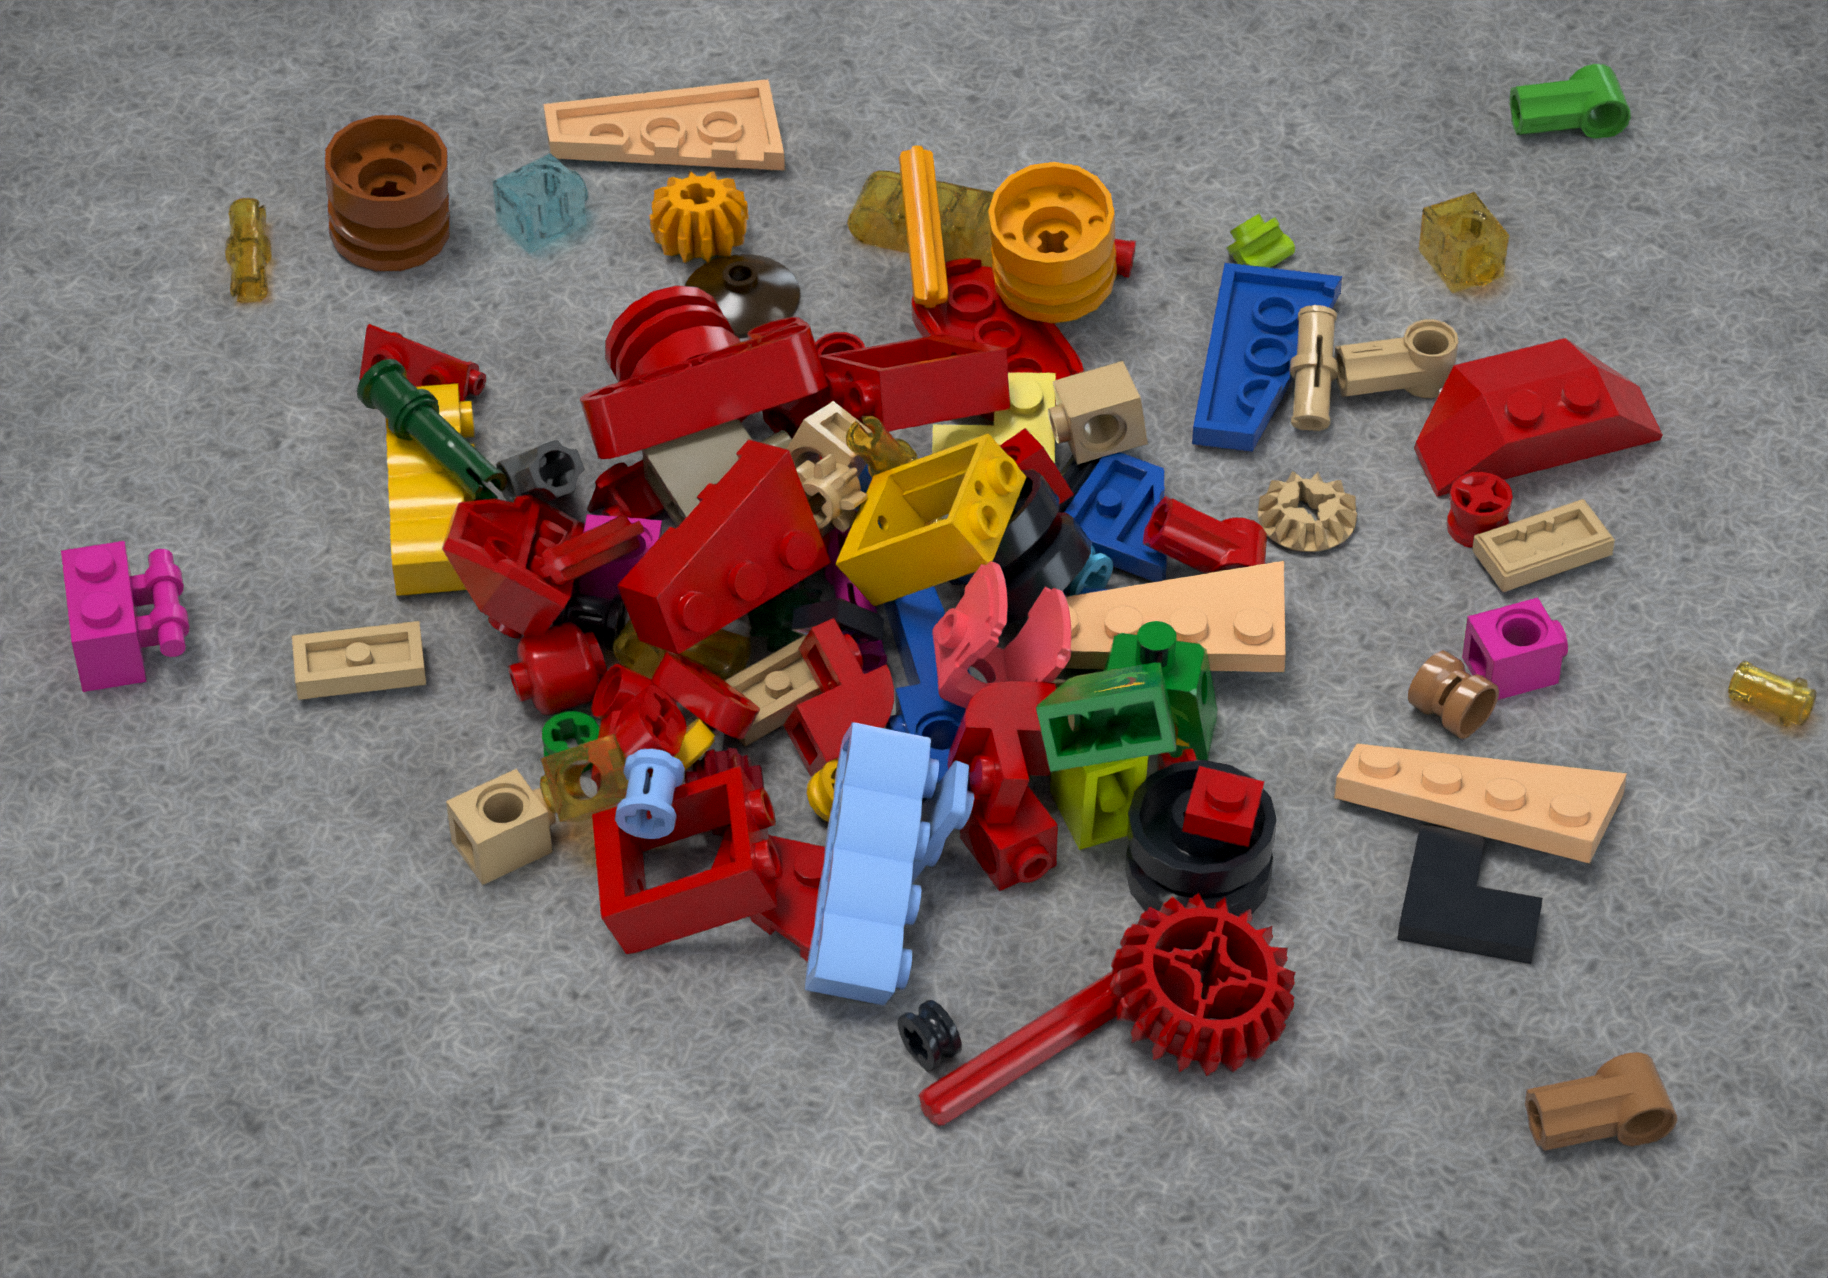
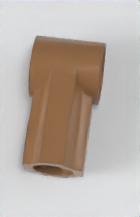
M1634 1052L1616 1056L1604 1063L1594 1076L1527 1089L1525 1107L1529 1128L1537 1147L1541 1146L1544 1151L1617 1136L1622 1144L1628 1146L1652 1143L1665 1137L1674 1129L1677 1123V1114L1653 1059L1644 1053Z

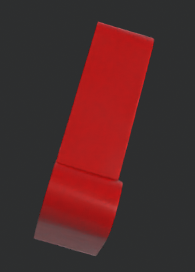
M800 317L775 320L750 330L747 334L749 338L747 341L623 380L583 395L580 398V403L598 459H611L631 454L811 395L827 387V380L810 325Z

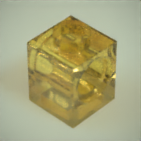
M1475 192L1423 208L1418 250L1452 293L1473 286H1484L1495 279L1504 277L1509 234Z
M615 734L541 758L545 775L540 778L541 792L549 810L552 813H557L559 822H582L591 819L592 814L616 807L620 801L626 798L628 780L623 772L627 756L619 746ZM591 762L599 769L602 779L599 791L592 798L583 792L580 784L581 773Z

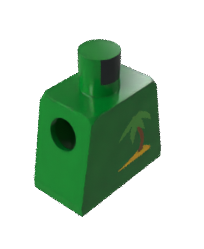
M1160 621L1145 623L1139 628L1137 635L1120 633L1114 636L1104 671L1149 663H1161L1176 736V750L1169 752L1171 757L1178 758L1181 756L1182 750L1192 748L1197 760L1208 761L1218 709L1207 649L1200 644L1176 641L1177 636L1174 628Z
M1149 663L1075 676L1065 681L1036 707L1050 772L1176 750L1175 725L1161 663ZM1074 714V729L1072 731L1068 715Z

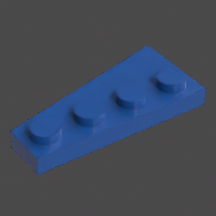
M1233 263L1224 264L1193 425L1192 444L1253 452L1293 380L1290 375V362L1297 355L1298 312H1300L1301 308L1312 305L1325 306L1332 309L1341 294L1342 276Z

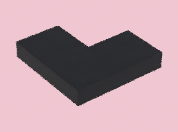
M1420 824L1397 940L1531 964L1543 898L1477 886L1486 837L1469 832Z

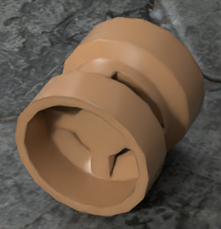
M1444 650L1435 653L1426 660L1416 673L1408 690V701L1411 705L1424 714H1437L1440 716L1444 728L1461 739L1468 738L1488 720L1499 696V689L1496 684L1483 675L1476 674L1471 676L1465 672V666L1461 660Z

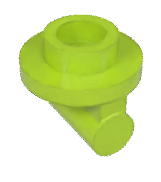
M1260 213L1231 230L1230 234L1235 242L1226 247L1228 253L1234 257L1237 264L1272 268L1295 253V245L1292 239L1282 232L1277 218L1274 217L1265 222Z

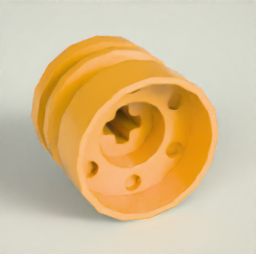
M1059 162L1034 164L1009 175L994 191L988 210L992 243V270L996 292L1008 308L1027 319L1041 322L1058 323L1077 320L1096 310L1111 294L1117 274L1114 244L1115 212L1111 193L1097 176L1079 166Z

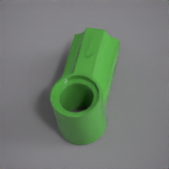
M1604 64L1584 66L1577 70L1567 81L1515 86V88L1510 90L1511 122L1516 135L1581 128L1586 136L1593 139L1614 137L1627 127L1631 118L1630 108L1617 76L1611 67Z

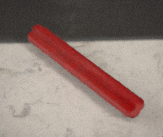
M1112 972L1106 974L923 1089L919 1094L920 1108L923 1114L935 1126H944L1116 1017V1009L1120 1000L1110 996V983L1114 974Z

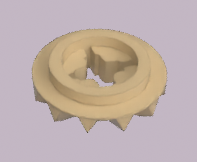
M1292 471L1286 482L1271 480L1267 493L1259 498L1258 520L1266 531L1267 536L1279 545L1303 552L1323 551L1340 545L1354 531L1357 522L1356 499L1354 495L1344 492L1341 480L1325 483L1319 472L1311 479H1302ZM1299 501L1308 503L1312 509H1318L1316 521H1314L1312 514H1308L1304 508H1298Z

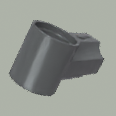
M558 440L550 441L534 449L498 461L496 464V468L501 470L507 477V484L502 493L505 500L513 502L516 496L532 495L548 503L572 494L576 490V481L579 475L585 470L578 450L564 447Z

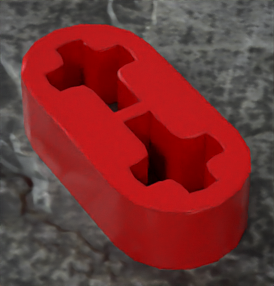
M666 651L651 678L657 687L702 721L720 732L737 739H744L760 712V708L708 668L683 654Z
M650 684L623 706L614 728V734L619 746L627 757L640 749L662 750L674 757L680 751L687 731V724L674 701L662 689ZM653 769L647 770L649 774H653Z

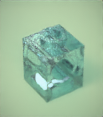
M551 153L493 181L497 224L528 254L587 226L585 201L588 199V191L586 185L575 170H568Z

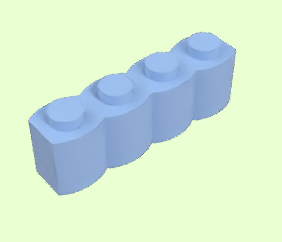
M852 722L843 736L835 777L834 800L826 836L824 865L817 896L815 926L806 970L805 990L885 1005L895 993V988L904 990L907 985L912 964V950L902 948L904 924L914 925L921 900V886L912 884L913 861H923L930 836V823L921 821L922 798H932L939 772V760L929 758L931 738Z

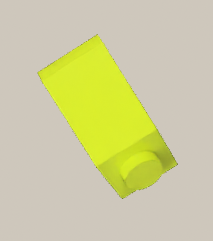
M1149 755L1051 772L1050 792L1079 850L1127 836L1129 808L1134 792L1146 780Z

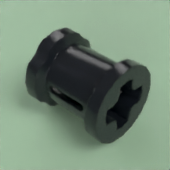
M573 586L571 597L564 609L553 621V627L571 622L579 627L583 633L592 631L597 641L604 643L606 650L617 651L625 629L627 609L621 594H615L612 599L576 593ZM580 615H584V616L596 617V618H601V620H600V621H597V620L585 619V618H580L579 616H580Z

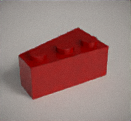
M748 439L736 452L739 458L738 461L717 484L709 483L696 497L700 503L677 528L669 527L617 585L639 641L675 654H680L831 563L789 450Z

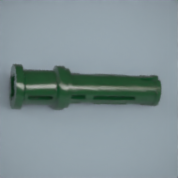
M382 360L373 365L363 375L357 388V398L367 408L378 409L388 419L389 429L394 435L400 439L414 440L471 495L474 501L498 498L483 481L486 483L490 481L499 491L503 492L507 484L506 475L492 465L439 414L438 400L429 390L417 389L407 379L406 369L397 360Z

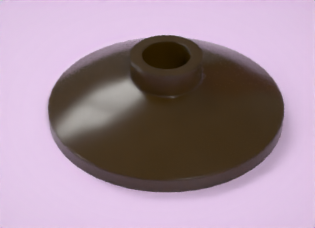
M753 254L730 255V257L723 256L713 259L709 263H705L697 268L684 285L697 287L713 296L738 338H748V332L760 325L792 317L800 302V288L793 273L773 259Z

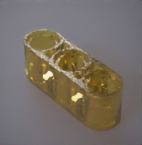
M879 170L871 173L866 178L847 220L849 231L862 244L909 253L900 173ZM936 180L945 261L960 258L982 259V266L992 268V243L988 210L994 192Z

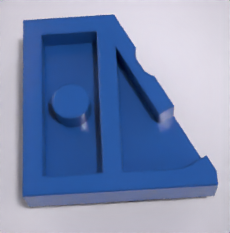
M1121 452L1102 457L1065 512L1076 520L1091 540V546L1094 547L1095 555L1099 553L1105 554L1111 558L1114 567L1151 581L1158 582L1166 579L1167 556L1143 545L1144 529L1152 516L1153 509L1164 498V468Z

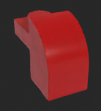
M834 618L812 627L798 648L822 694L796 705L783 724L811 777L820 771L827 762L839 758L843 736L852 722L884 728L890 718L894 704L893 679L887 664L864 674L862 671L863 658L857 643L849 634H842Z
M1028 681L998 682L979 690L967 705L949 751L948 769L955 760L969 765L970 788L974 795H979L986 823L1011 824L1028 785V775L1049 776L1051 773L1036 707L1056 690L1055 683Z

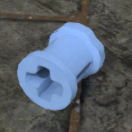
M640 749L626 758L623 772L628 780L626 798L618 803L615 821L623 831L635 837L657 839L669 835L674 830L677 815L674 808L671 807L674 789L682 784L685 770L679 759L672 757L666 751L657 749ZM650 768L653 769L652 778L647 771ZM648 810L650 811V814L652 815V818H651V819H648V818H647V812H648Z

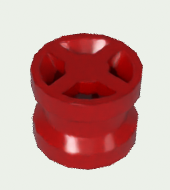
M1471 472L1460 476L1453 483L1449 498L1451 508L1447 516L1446 525L1448 533L1454 541L1465 547L1473 548L1475 535L1509 524L1508 514L1512 506L1513 495L1511 487L1505 480L1491 473Z

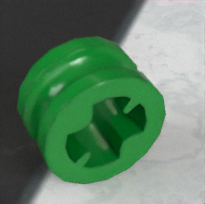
M570 711L557 714L545 723L542 729V743L544 746V760L550 768L558 773L567 775L581 774L593 768L599 736V726L595 719L585 713ZM575 738L576 743L580 746L568 748V744L564 740Z

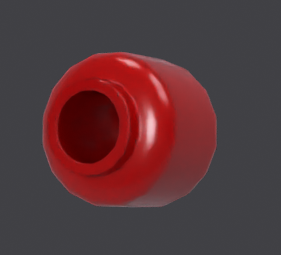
M571 622L548 628L542 636H525L521 638L517 646L518 662L508 665L510 679L518 700L522 702L531 699L535 708L546 716L592 702L598 684L607 672L604 657L592 631L583 633L579 627Z

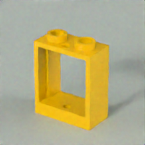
M989 433L873 476L866 492L868 499L861 503L835 564L873 606L976 572L981 564L987 565L990 561L993 562L1026 476L1018 468L1016 462L1005 453ZM949 514L947 519L924 526L930 520Z

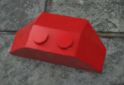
M1562 338L1454 365L1416 440L1414 450L1435 495L1438 497L1450 494L1453 483L1460 476L1471 472L1491 473L1505 480L1659 441L1663 434L1637 384L1568 339Z
M532 495L516 496L513 502L500 499L459 502L452 514L442 550L479 611L489 616L488 622L496 630L515 639H521L523 635L542 636L569 601L574 582L572 580L558 586L552 577L543 579L538 570L539 567L545 565L542 552L547 548L583 533L585 524Z

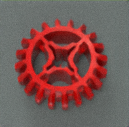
M1199 893L1189 899L1186 907L1172 896L1167 902L1163 903L1160 911L1149 907L1147 911L1141 914L1137 924H1132L1124 932L1120 941L1121 949L1116 950L1111 962V972L1114 976L1110 983V996L1120 1000L1116 1009L1117 1021L1135 1022L1131 1030L1132 1043L1149 1039L1154 1043L1152 1049L1153 1061L1168 1052L1177 1056L1176 1062L1179 1072L1188 1068L1191 1061L1194 1060L1199 1062L1206 1077L1216 1071L1220 1062L1233 1073L1237 1068L1243 1066L1246 1058L1256 1062L1258 1058L1265 1054L1269 1045L1273 1044L1274 1041H1278L1286 1027L1284 1022L1288 1019L1294 1008L1293 1000L1295 996L1290 992L1295 984L1294 976L1296 972L1284 968L1288 960V948L1269 946L1273 938L1272 926L1256 930L1250 925L1252 921L1251 909L1237 917L1228 912L1226 897L1217 902L1213 909L1206 907ZM1201 970H1204L1203 981L1201 983ZM1203 986H1205V987H1204V996H1205L1204 999L1201 998V992H1202ZM1211 1018H1224L1225 1020H1212Z

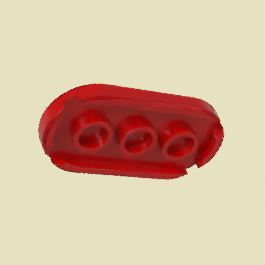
M960 258L945 262L949 294L945 303L936 304L935 308H925L922 304H915L912 296V319L922 337L945 334L1006 348L1008 372L1055 373V380L1084 372L1079 356L1055 323L1030 320L1008 308L996 292L992 268L982 266V259ZM994 412L980 414L982 417L994 422Z

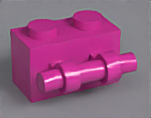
M125 541L61 551L71 642L83 692L147 682L142 650L144 647L159 645L161 653L167 657H176L184 653L186 649L185 637L189 633L190 626L188 613L179 602V596L183 592L184 584L182 572L174 564L172 552L167 549L153 550L148 555L149 568H147L145 573L132 576ZM154 604V609L150 615L138 616L137 606Z

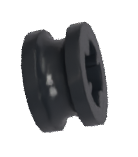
M934 1000L923 1002L918 1008V1015L907 1012L899 1017L898 1030L900 1037L908 1052L925 1070H933L941 1063V1055L953 1058L961 1052L962 1042L953 1020L947 1011Z

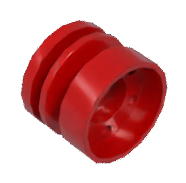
M676 285L652 291L631 303L614 321L605 340V360L617 381L620 382L741 342L713 296L697 287ZM749 415L738 418V420L742 423Z

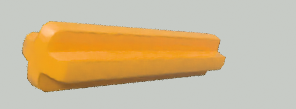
M916 145L912 146L910 150L902 151L899 156L913 298L916 303L924 305L925 308H935L936 304L945 303L949 294L934 157L930 150H925L922 146Z

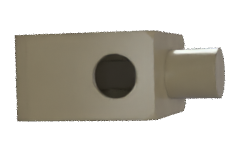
M735 419L642 450L644 478L676 527L700 503L696 498L709 483L717 484L738 461L739 458L736 452L748 439L752 440L740 420ZM781 430L760 442L787 449L792 439L786 431Z

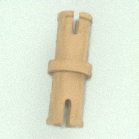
M1306 306L1298 312L1297 355L1291 359L1290 375L1295 379L1291 424L1299 430L1322 431L1330 425L1331 381L1335 380L1338 375V361L1333 358L1334 327L1337 313L1335 310L1325 306Z

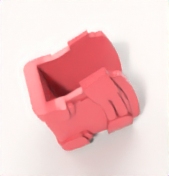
M992 561L987 565L981 564L966 585L964 596L957 606L949 609L932 630L939 696L948 702L967 708L969 701L979 690L994 683L1004 681L1053 683L1065 668L1072 653L1070 611L1063 591L1056 588L1051 590L1045 587L1028 612L1029 619L1017 637L1004 649L996 646L999 644L998 638L1007 623V588L1005 578L999 564ZM970 666L977 669L984 676L987 683L981 682L970 675L967 671Z

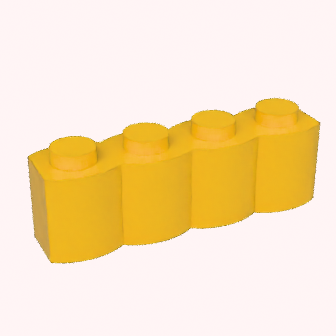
M458 383L416 387L417 389L429 390L438 400L439 414L464 438L475 437L472 401L460 402ZM386 418L390 542L396 596L467 590L443 552L442 546L452 514L458 503L474 500L414 440H404L394 435L389 429L388 419Z

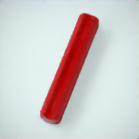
M623 515L547 548L542 552L545 565L538 568L539 574L543 579L552 577L559 586L628 555L641 547L638 535L645 532L643 525L640 521L631 524L627 516Z

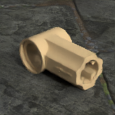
M1424 319L1410 325L1402 338L1335 346L1334 358L1338 361L1337 385L1341 396L1405 389L1410 394L1421 398L1438 397L1439 389L1443 388L1453 366L1456 365L1458 334L1453 327L1445 322Z

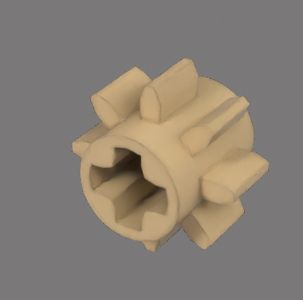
M828 454L816 464L807 460L797 467V473L821 537L823 538L835 527L842 532L850 528L857 515L853 509L868 499V494L861 491L860 482L856 475L858 470L855 467L850 469L843 464L836 463L833 454Z

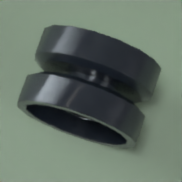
M1034 469L1022 470L1026 479L993 559V562L999 564L1002 569L1007 588L1006 625L1028 616V612L1045 587L1051 590L1056 588L1063 591L1082 571L1091 555V540L1072 516L1066 512L1058 513V496L1044 477ZM975 572L948 581L952 585H961L960 599L964 596L965 587Z
M1207 760L1174 763L1152 773L1134 792L1128 812L1127 836L1129 844L1126 851L1125 872L1131 895L1144 911H1147L1149 907L1160 911L1163 903L1167 902L1172 896L1186 907L1189 899L1199 893L1207 908L1214 909L1216 903L1226 897L1229 913L1239 917L1241 913L1251 909L1252 915L1266 899L1272 878V849L1275 842L1277 818L1271 796L1263 788L1249 846L1246 847L1183 832L1182 829L1185 812L1199 766L1255 779L1254 777L1232 765Z

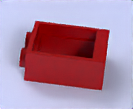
M939 334L819 356L827 380V387L816 392L821 408L834 401L867 428L876 431L889 432L1010 409L1006 348Z
M741 766L676 787L671 805L677 815L674 830L669 835L661 838L645 839L635 837L623 831L615 821L617 806L592 814L601 919L626 954L647 950L777 908L774 880L782 877V867L777 850L768 835V828L776 824L773 805L766 790L763 787L755 789ZM648 810V812H647V818H648V819H651V818H652V815L650 814V811ZM731 823L735 854L734 862L646 890L644 851Z

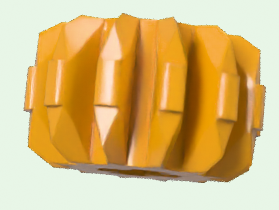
M690 171L688 178H668L666 187L654 190L652 214L649 215L651 233H654V241L662 245L664 255L674 256L680 254L684 263L689 262L693 258H702L709 263L711 256L714 255L730 257L732 247L744 244V237L747 232L746 220L749 219L748 203L745 201L744 192L736 189L734 179L724 178L718 180L714 171L705 176H696Z

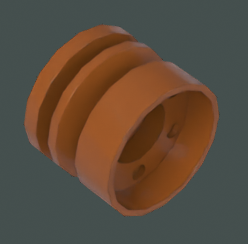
M374 115L353 121L335 133L325 149V178L328 195L329 237L338 253L354 265L374 271H403L423 265L439 254L450 237L447 148L439 134L421 121L400 115Z

